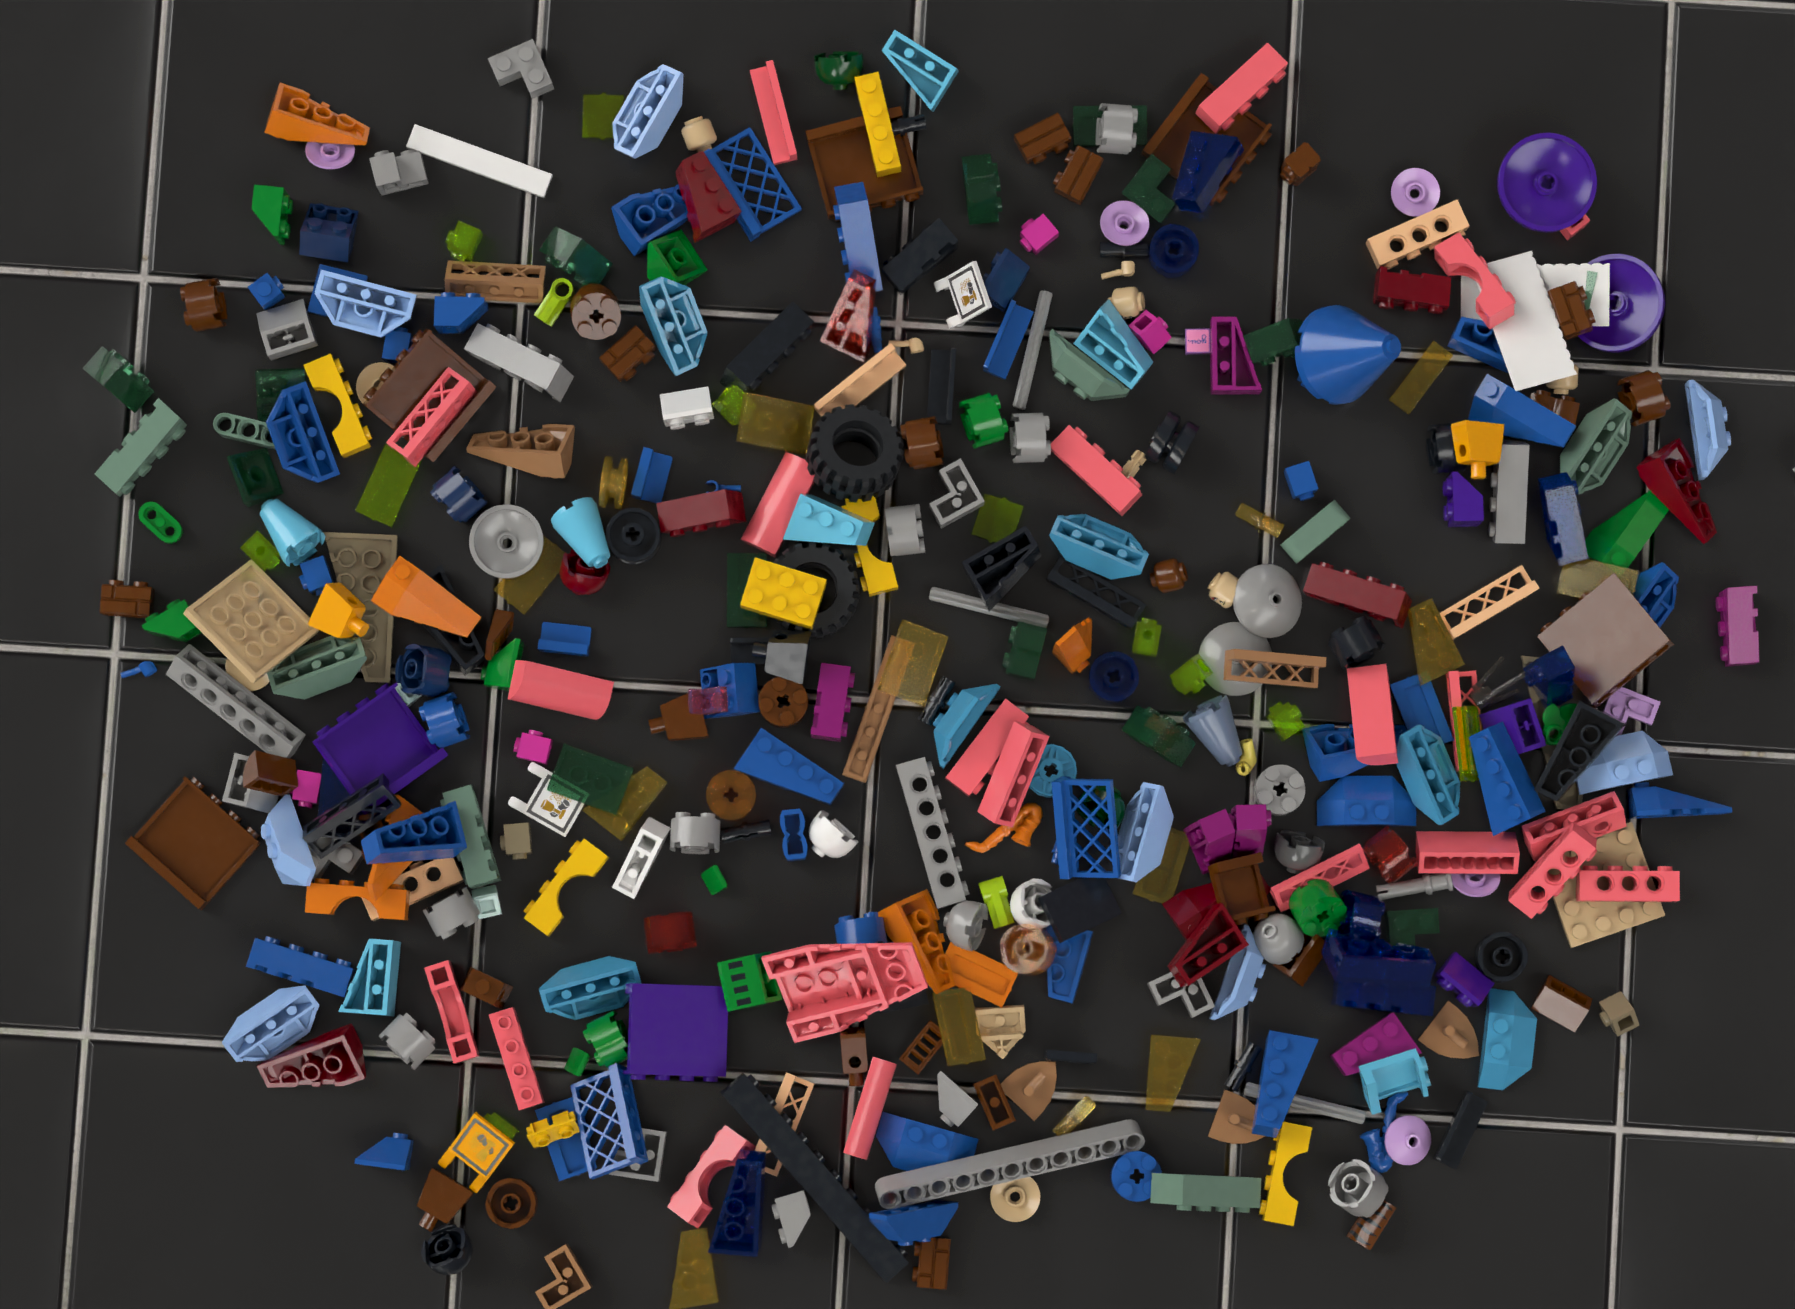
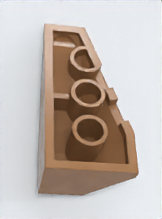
M546 424L542 425L543 429L528 431V427L519 428V432L506 434L503 430L473 434L466 450L467 453L540 477L565 478L572 463L575 427L574 425Z

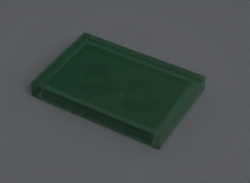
M564 744L547 791L617 816L634 768Z

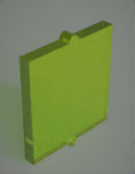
M606 93L601 95H583V138H600L602 141L605 138H614L612 123L624 104V95H606Z
M985 494L983 498L985 503L980 507L971 535L986 539L989 543H996L1016 531L1023 506L1007 501L1005 497L1000 499Z

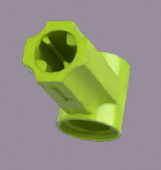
M565 278L555 280L534 316L552 327L575 294L572 283ZM561 284L569 286V293L564 297L558 296L556 293L557 287Z
M1003 876L978 883L984 904H987L994 929L1014 923Z

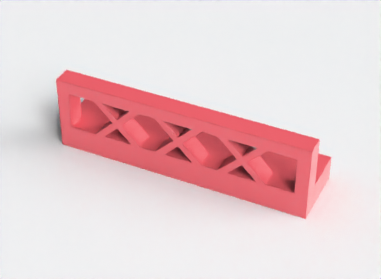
M773 60L766 61V66L750 70V75L774 165L797 160V152Z
M448 367L386 443L401 454L408 463L416 467L477 393V390L468 380ZM451 376L459 381L453 389L445 390V383ZM441 397L440 405L437 408L429 409V402L433 398ZM425 416V423L422 427L414 428L413 422L415 419ZM409 435L410 441L403 449L396 444L401 436Z
M1476 670L1463 672L1448 671L1446 673L1451 733L1454 739L1452 743L1455 771L1477 770L1476 765H1468L1467 752L1471 748V744L1465 739L1464 732L1467 724L1476 729V733L1482 731V725L1478 716L1480 715ZM1471 676L1472 687L1465 694L1460 690L1459 677ZM1471 692L1473 694V700L1468 696ZM1465 699L1474 705V712L1469 718L1463 715L1462 703ZM1474 716H1475V724L1471 721V719H1472Z
M1357 844L1271 887L1269 892L1279 910L1283 912L1289 909V900L1292 893L1299 886L1301 889L1307 886L1308 881L1323 879L1332 886H1335L1370 869L1363 848L1360 844Z

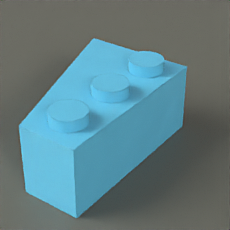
M894 30L882 51L929 109L934 112L959 70Z
M1109 299L1099 308L1073 343L1130 389L1141 380L1153 364V360Z
M800 494L783 540L866 546L875 522L812 494Z
M381 939L368 940L358 963L352 983L350 982L347 989L348 993L338 1012L381 1016L395 1015L401 942Z

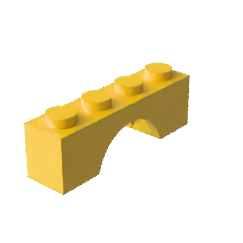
M879 72L854 77L876 175L881 177L901 172V164Z
M328 354L304 364L314 390L329 392L335 395L341 402L342 418L339 425L332 432V435L342 457L346 458L370 448L369 440L373 438L368 426L363 427L359 418L363 417L358 403L353 404L350 395L354 393L349 381L344 382L340 373L344 372L339 358L334 360V357Z
M873 495L871 500L862 502V499H858L857 502H849V499L846 498V505L841 506L843 509L872 522L880 518L876 499ZM856 545L858 553H854L857 568L862 567L864 577H860L863 592L868 591L870 597L898 590L892 563L877 559L869 551L867 545Z
M583 839L582 842L577 840L569 850L572 854L566 862L562 860L555 868L554 872L557 875L551 882L547 880L539 890L541 896L536 902L531 900L524 909L526 913L524 919L548 937L564 918L558 903L559 893L563 885L576 876L595 877L609 859L606 854L586 839Z
M1283 1122L1277 1137L1273 1138L1277 1143L1275 1151H1270L1268 1165H1272L1271 1175H1266L1264 1190L1268 1191L1266 1200H1261L1259 1214L1263 1215L1262 1220L1294 1226L1298 1201L1292 1198L1286 1191L1283 1184V1172L1290 1159L1298 1154L1308 1152L1312 1127Z

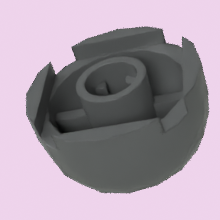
M1282 830L1280 834L1277 833L1274 852L1277 860L1287 867L1286 870L1288 872L1299 874L1301 871H1305L1320 862L1324 853L1325 842L1316 836H1313V840L1305 837L1306 833Z

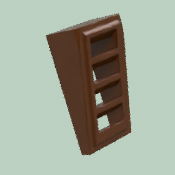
M496 609L486 641V660L491 661L513 631L514 612Z
M930 1020L899 1060L919 1074L950 1035ZM929 1029L941 1038L938 1042L926 1033ZM922 1037L934 1045L932 1050L920 1041ZM916 1045L928 1053L926 1058L914 1049ZM912 1053L922 1063L917 1065L908 1055Z

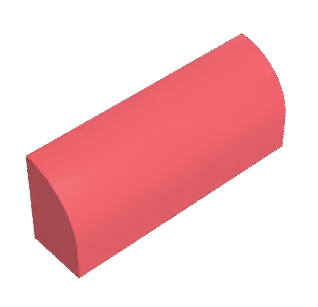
M785 452L741 538L747 544L775 558L784 542L783 537L800 494H808L814 484L813 479L815 475L809 474L808 463L805 459Z
M515 660L508 699L598 720L603 716L609 705L614 682L530 661Z
M1379 664L1348 668L1347 676L1356 759L1367 765L1398 763L1387 665Z
M1416 831L1418 873L1518 874L1520 851L1515 832H1501L1493 836L1492 832Z
M876 1057L872 1058L843 1153L865 1160L868 1159L897 1064Z

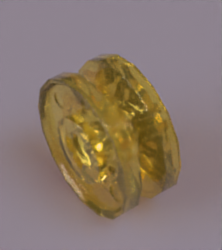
M605 456L600 481L599 507L606 508L609 498H614L615 509L622 510L627 487L628 459L621 458L617 469L613 468V458Z

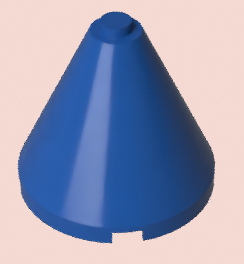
M1332 305L1313 311L1303 321L1298 331L1302 335L1300 346H1295V360L1303 384L1314 397L1324 399L1332 405L1345 404L1357 400L1372 386L1399 356L1401 343L1395 335L1345 306Z

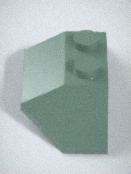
M1052 329L1050 331L1049 344L1052 370L1056 373L1054 377L1064 385L1068 382L1075 388L1073 392L1083 400L1086 398L1090 401L1123 398L1129 394L1130 389Z
M1614 398L1586 414L1560 454L1561 481L1576 494H1582L1584 491L1603 485L1629 444L1632 411Z
M329 636L298 648L270 670L267 675L274 694L305 700L350 683L367 660L361 638Z

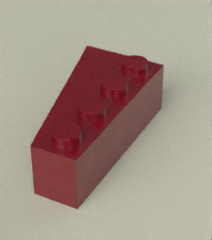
M1320 562L1319 565L1312 563L1303 589L1306 596L1335 606H1339L1340 603L1344 604V608L1358 614L1363 613V610L1367 611V615L1382 622L1386 618L1391 619L1395 622L1394 626L1403 629L1412 603L1411 598L1404 591V587L1390 583V586L1380 584L1381 580L1367 576L1366 579L1359 578L1356 572L1343 569V572L1333 570L1334 566L1328 563Z

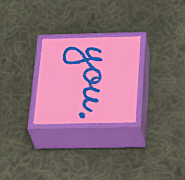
M1210 328L1185 329V355L1210 354Z

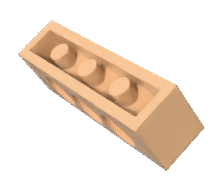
M1455 200L1368 238L1366 245L1377 269L1381 266L1388 267V270L1399 264L1398 260L1405 257L1407 260L1418 257L1423 249L1429 247L1430 251L1434 250L1436 245L1458 232L1462 237L1465 236L1464 231H1467L1469 228V223L1458 200ZM1435 223H1445L1447 231L1438 232L1435 229ZM1416 231L1423 233L1425 240L1423 242H1416L1412 237V233ZM1393 241L1399 242L1402 245V251L1394 252L1390 248V243Z
M454 857L433 859V861L426 864L423 861L409 866L410 871L401 874L392 884L404 885V890H406L405 882L407 879L415 878L417 880L418 886L416 890L410 892L409 905H412L464 882ZM432 868H438L441 872V876L437 881H430L428 878V872ZM362 898L371 920L376 921L380 919L374 905L367 899Z

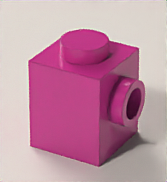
M1042 214L1035 221L1031 218L1021 226L1023 230L1020 232V237L1022 238L1020 243L1027 252L1032 250L1036 255L1055 240L1059 232L1048 218Z
M1147 310L1128 325L1141 345L1153 354L1172 338L1166 330L1168 328L1166 322L1159 316L1156 318Z
M529 730L528 734L522 732L521 738H516L514 752H517L516 757L519 759L547 765L553 741L552 739L544 738L542 732Z
M297 770L298 787L289 794L293 795V800L298 801V806L312 808L313 804L320 805L325 775Z

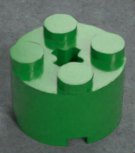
M986 393L959 402V408L964 407L965 412L960 414L961 421L968 440H974L975 442L972 445L974 449L1004 439V434L1009 432L1005 418L1001 419L998 410L1001 409V404L997 395L992 396L990 393Z
M1323 879L1310 880L1307 882L1308 885L1302 889L1299 886L1290 897L1289 908L1303 933L1311 937L1316 934L1320 937L1334 936L1338 932V927L1343 923L1347 912L1346 905L1334 887Z
M615 1010L587 1023V1029L583 1030L588 1044L592 1043L596 1050L594 1057L600 1067L604 1065L608 1068L610 1065L619 1064L628 1059V1030L622 1019L619 1021L615 1019L614 1016L618 1015Z

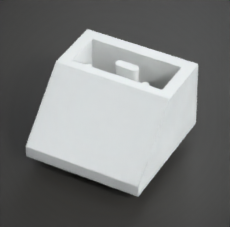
M708 386L660 394L665 427L670 426L671 430L684 428L686 423L695 422L697 426L710 423V419H714Z

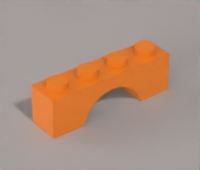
M314 878V883L307 886L305 913L334 915L337 907L346 899L362 897L374 905L379 918L408 920L410 890H404V885L391 884L389 889L377 901H371L367 882H364V887L354 886V881L339 880V885L329 884L330 879Z

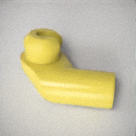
M1244 739L1240 742L1243 754L1240 757V761L1236 764V771L1241 776L1248 775L1257 762L1252 739Z

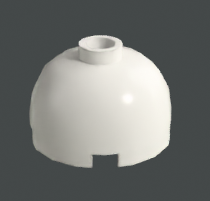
M821 810L809 827V838L814 844L811 848L821 857L826 854L831 858H840L849 853L856 846L858 840H854L855 836L837 819L831 821L826 817L829 814Z
M1033 878L1018 886L1013 892L1010 910L1019 925L1032 930H1039L1051 925L1038 900L1039 897L1052 892L1050 890L1052 886L1042 879Z

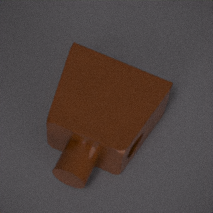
M697 690L660 705L662 717L648 720L651 733L655 734L666 731L669 741L709 738Z
M471 966L460 987V990L500 1009H503L513 989V986Z
M865 1026L849 1027L840 1032L843 1074H848L849 1086L864 1085L863 1072H868ZM856 1056L859 1058V1061L851 1062L850 1058Z
M432 1168L417 1203V1207L425 1211L419 1225L432 1231L438 1220L449 1224L473 1196L474 1192L439 1170Z

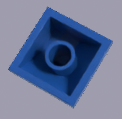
M393 1133V1137L384 1138L355 1158L354 1164L404 1171L409 1170L414 1140H409L408 1134Z

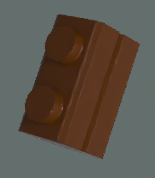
M1056 113L1014 134V140L1026 163L1033 162L1036 165L1047 159L1046 154L1055 151L1057 154L1066 150L1069 147L1068 143L1071 142V136L1059 113Z
M1304 142L1295 152H1292L1285 158L1280 176L1288 185L1292 183L1298 186L1306 177H1309L1316 171L1321 161L1320 156L1308 143Z
M1077 146L1075 151L1070 149L1064 163L1068 164L1064 172L1059 171L1053 181V184L1056 185L1054 192L1081 205L1104 159L1081 146Z
M1576 281L1548 291L1565 340L1593 330L1592 323L1596 321L1591 308L1587 310L1583 301L1587 300L1583 285L1578 287Z
M635 325L599 359L619 382L623 379L628 381L637 373L636 367L642 362L646 365L655 357L653 352L656 350V347Z
M109 580V584H102L99 612L105 616L147 618L153 614L155 589L148 587L149 583L134 582L133 586L124 585V581Z
M996 1074L973 1084L992 1130L1016 1121Z
M931 1237L929 1242L915 1241L914 1256H919L918 1266H913L912 1281L917 1282V1287L947 1289L950 1238Z

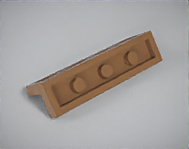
M448 260L445 274V292L456 293V297H466V293H479L481 297L488 301L542 303L544 300L546 266ZM452 270H463L465 272L461 274L452 273ZM480 271L489 272L487 275L478 274ZM504 273H513L514 275H512V276H503L502 274H504ZM529 274H540L539 278L527 277Z
M1243 649L1225 650L1224 680L1318 688L1319 668L1326 667V657ZM1232 661L1239 662L1245 669L1239 676L1231 675ZM1257 664H1262L1268 671L1262 678H1258L1252 671ZM1280 666H1285L1291 673L1285 680H1281L1275 673ZM1303 668H1311V682H1304L1298 675Z

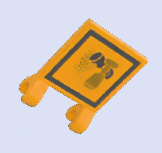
M475 1112L438 1161V1164L445 1169L457 1156L479 1174L469 1187L474 1193H478L515 1142Z

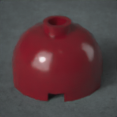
M571 549L569 554L564 553L559 574L562 583L574 594L590 595L598 592L605 585L610 573V565L608 562L601 568L589 567Z

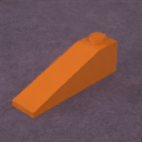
M281 82L279 83L265 133L288 141L366 145L370 130L368 126L346 114L338 115L329 109V104L325 102L319 104L310 99V94L304 90Z
M401 556L398 557L387 572L371 599V602L392 616L429 625L466 638L481 619L480 615Z
M1088 617L1081 623L1079 622L1055 643L1052 650L1055 657L1071 674L1076 670L1081 673L1090 664L1088 659L1091 656L1092 619Z
M395 795L401 802V807L387 815L385 821L390 825L423 813L400 795ZM413 861L373 864L367 882L371 901H377Z
M928 889L898 901L878 912V916L884 919L887 935L894 943L912 942L927 984L935 994L955 986L949 957L944 954L942 943L945 942L944 935L939 933L937 921L940 920L939 913Z

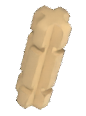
M1136 450L1131 456V461L1128 460L1124 465L1121 473L1127 479L1130 476L1134 477L1140 469L1139 466L1144 464L1146 461L1144 459L1145 454Z

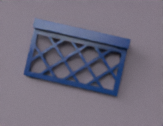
M750 127L718 146L704 151V154L742 212L738 216L737 221L750 241H753L760 234L802 210ZM748 136L753 143L752 151L739 149V140ZM723 149L732 151L731 163L721 161L716 153ZM736 153L750 156L748 168L734 164ZM753 157L764 160L766 164L765 172L751 169ZM732 169L747 172L744 184L733 181L731 177ZM749 173L763 177L761 188L747 185ZM766 178L777 181L779 184L778 192L764 189ZM745 190L759 193L757 204L749 203L745 200ZM762 194L776 197L774 209L760 205ZM779 198L789 200L793 209L788 212L776 210ZM758 210L772 213L771 221L762 226L757 218Z
M1061 776L1051 782L1060 879H1070L1072 877H1121L1113 779H1071L1069 776ZM1072 785H1079L1086 792L1080 800L1073 794ZM1097 786H1106L1107 796L1103 801L1093 792ZM1088 796L1098 804V807L1093 812L1083 804ZM1078 807L1088 816L1083 824L1075 819V811ZM1101 808L1108 814L1109 818L1105 825L1095 816ZM1090 820L1101 829L1095 837L1085 828ZM1080 832L1090 840L1084 849L1077 843V835ZM1103 832L1110 838L1111 842L1107 849L1097 840ZM1093 844L1103 853L1097 861L1086 852ZM1082 856L1092 865L1088 871L1079 870V859ZM1105 856L1112 862L1113 871H1106L1099 864Z
M617 1063L608 1066L609 1070L570 1085L590 1179H596L634 1163L643 1164L648 1162L630 1074H623V1070H627V1067ZM610 1077L611 1086L607 1093L599 1088L603 1080ZM588 1086L592 1090L587 1100L583 1101L579 1089ZM597 1092L605 1096L599 1109L591 1105ZM610 1099L616 1105L612 1116L604 1113ZM589 1108L597 1112L590 1125L585 1121V1115ZM602 1115L610 1119L604 1132L596 1129ZM615 1123L619 1124L621 1129L617 1139L609 1136ZM594 1131L602 1135L595 1148L590 1145V1138ZM607 1139L614 1142L609 1155L601 1152ZM621 1146L625 1149L627 1159L618 1162L614 1157ZM598 1155L606 1158V1161L601 1169L596 1170L594 1163Z

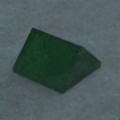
M267 448L227 456L243 503L247 507L284 494Z

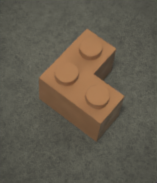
M568 1244L544 1257L556 1280L535 1293L545 1309H556L593 1287Z

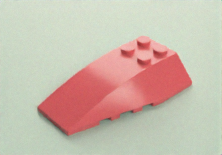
M912 942L809 944L764 955L761 958L769 980L776 978L789 1013L786 1023L794 1043L842 1032L849 1028V1025L867 1019L872 1013L878 1010L881 1012L887 1009L890 1004L896 1001L900 1002L928 988Z

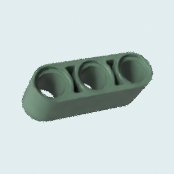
M220 413L213 420L214 429L224 438L275 449L274 443H270L267 440L269 430L266 422L230 413ZM223 420H231L232 422L231 428L227 431L220 430V424ZM247 426H255L256 431L253 436H244V429Z
M1333 500L1284 541L1281 547L1297 564L1351 518L1336 500Z

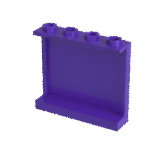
M397 682L390 687L387 683L375 691L377 694L375 698L369 700L366 697L355 705L358 710L352 714L349 711L343 713L336 718L338 724L332 728L326 725L316 733L318 738L312 741L350 795L381 774H384L389 779V789L395 794L448 756L443 747L438 750L435 744L429 742L426 731L396 691ZM386 795L376 800V806H379L388 799ZM362 811V812H363V814L365 815V814H367V813L370 812V811Z
M626 984L625 994H630L627 1070H623V1074H631V1079L646 1080V1075H655V1080H670V1075L679 1076V1081H694V1076H703V1081L718 1082V1077H726L728 1011L722 986Z

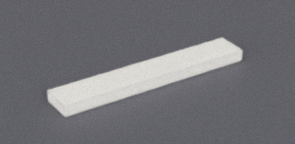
M416 124L406 145L407 149H414L416 152L420 151L421 154L545 198L553 177L551 173Z

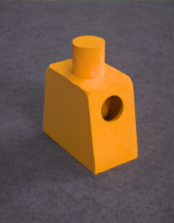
M1470 420L1451 424L1457 463L1471 465V479H1485L1486 466L1497 464L1500 461L1504 424Z
M326 583L308 625L337 638H352L354 634L362 637L369 629V624L361 620L366 610L365 605L342 583Z

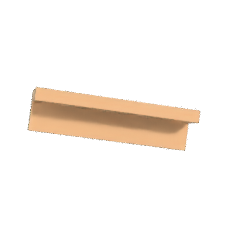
M890 343L814 404V409L822 417L826 412L831 413L832 409L838 406L845 409L846 405L854 404V407H856L904 369L906 364L895 352L896 348Z
M1521 565L1437 614V617L1451 640H1454L1539 589V586L1535 580L1531 581ZM1517 573L1521 574L1526 583L1520 589L1509 587L1511 577ZM1507 580L1506 586L1500 585V583ZM1493 587L1505 589L1503 598L1497 602L1488 599L1490 589ZM1508 590L1513 592L1507 596ZM1486 592L1485 598L1478 597ZM1473 599L1483 602L1482 610L1477 614L1467 612L1468 604ZM1487 603L1492 604L1491 606L1486 608ZM1465 604L1463 611L1458 610L1459 607ZM1451 612L1462 614L1460 624L1453 628L1450 627L1444 617ZM1466 615L1471 616L1469 619L1465 620Z
M786 1072L775 1099L777 1105L774 1108L781 1114L783 1108L793 1104L797 1115L795 1120L792 1121L793 1125L791 1128L796 1131L814 1083ZM794 1081L808 1086L804 1097L794 1100L790 1091ZM789 1095L792 1102L785 1104ZM802 1100L798 1110L796 1103ZM759 1139L749 1166L777 1177L782 1164L778 1160L774 1170L761 1165L764 1155L771 1151L767 1150V1146Z

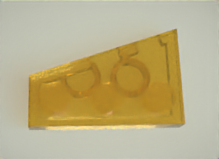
M1432 598L1408 609L1420 686L1447 674L1448 671H1453L1465 665Z
M645 767L624 781L621 786L610 793H606L600 797V800L591 806H587L582 811L622 841L666 786L667 782L650 768Z
M1151 1035L1145 1110L1171 1111L1201 1039Z
M707 1227L681 1232L669 1309H682L719 1302Z

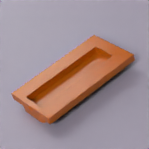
M950 942L945 955L949 957L955 986L1002 1008L1009 992L1012 991V986L1019 972L974 950L961 949Z

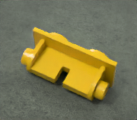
M567 1110L552 1116V1125H549L547 1118L530 1123V1127H527L526 1130L528 1133L527 1138L533 1148L544 1147L551 1142L562 1138H570L574 1134L579 1133V1126L576 1123L577 1119L574 1111L569 1112Z

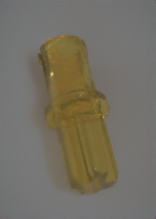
M1244 503L1240 504L1235 514L1237 517L1254 525V529L1257 530L1259 528L1275 536V538H1278L1284 527V524L1266 516V512L1261 513Z
M1085 1096L1070 1112H1066L1067 1115L1052 1131L1057 1136L1071 1133L1077 1125H1082L1080 1122L1095 1108V1102L1088 1096Z

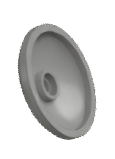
M509 504L494 506L483 512L474 522L469 536L470 552L476 564L487 574L503 579L516 578L530 571L540 559L544 545L542 529L535 517L527 510ZM507 539L512 541V546L509 548L503 546L504 541Z
M1261 564L1248 569L1241 575L1237 581L1233 606L1239 622L1248 632L1261 638H1274L1286 634L1296 624L1301 613L1302 597L1297 582L1289 572L1277 565ZM1274 595L1277 597V603L1273 601Z
M1229 622L1214 628L1204 638L1198 654L1199 669L1204 680L1217 692L1229 696H1242L1257 690L1262 684L1224 680L1225 650L1243 649L1272 652L1267 639L1251 634L1240 622ZM1232 661L1231 675L1239 676L1245 669L1239 662ZM1257 664L1252 669L1258 678H1262L1268 673L1262 664Z

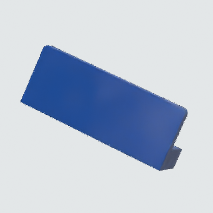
M1011 299L983 366L984 372L1006 380L1034 313L1017 305L1015 300Z

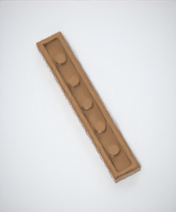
M891 635L845 765L843 776L866 784L915 643Z

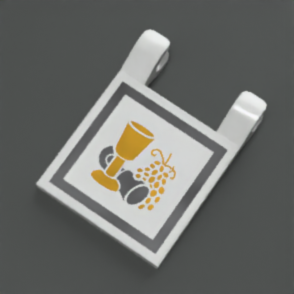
M972 261L949 276L934 282L936 292L950 289L958 312L957 315L946 319L949 329L955 326H963L965 322L992 308L977 261Z
M531 762L528 766V771L542 778L527 804L512 796L508 801V805L566 837L590 794L535 762Z

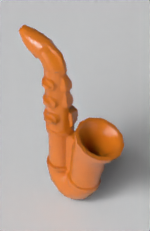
M1027 803L1020 808L1013 827L1001 825L982 843L966 842L965 845L976 852L984 853L990 850V848L997 846V843L1003 841V838L1008 837L1011 831L1014 830L1016 833L1011 839L1021 845L1030 847L1031 836L1041 823L1043 817L1042 808L1037 803Z

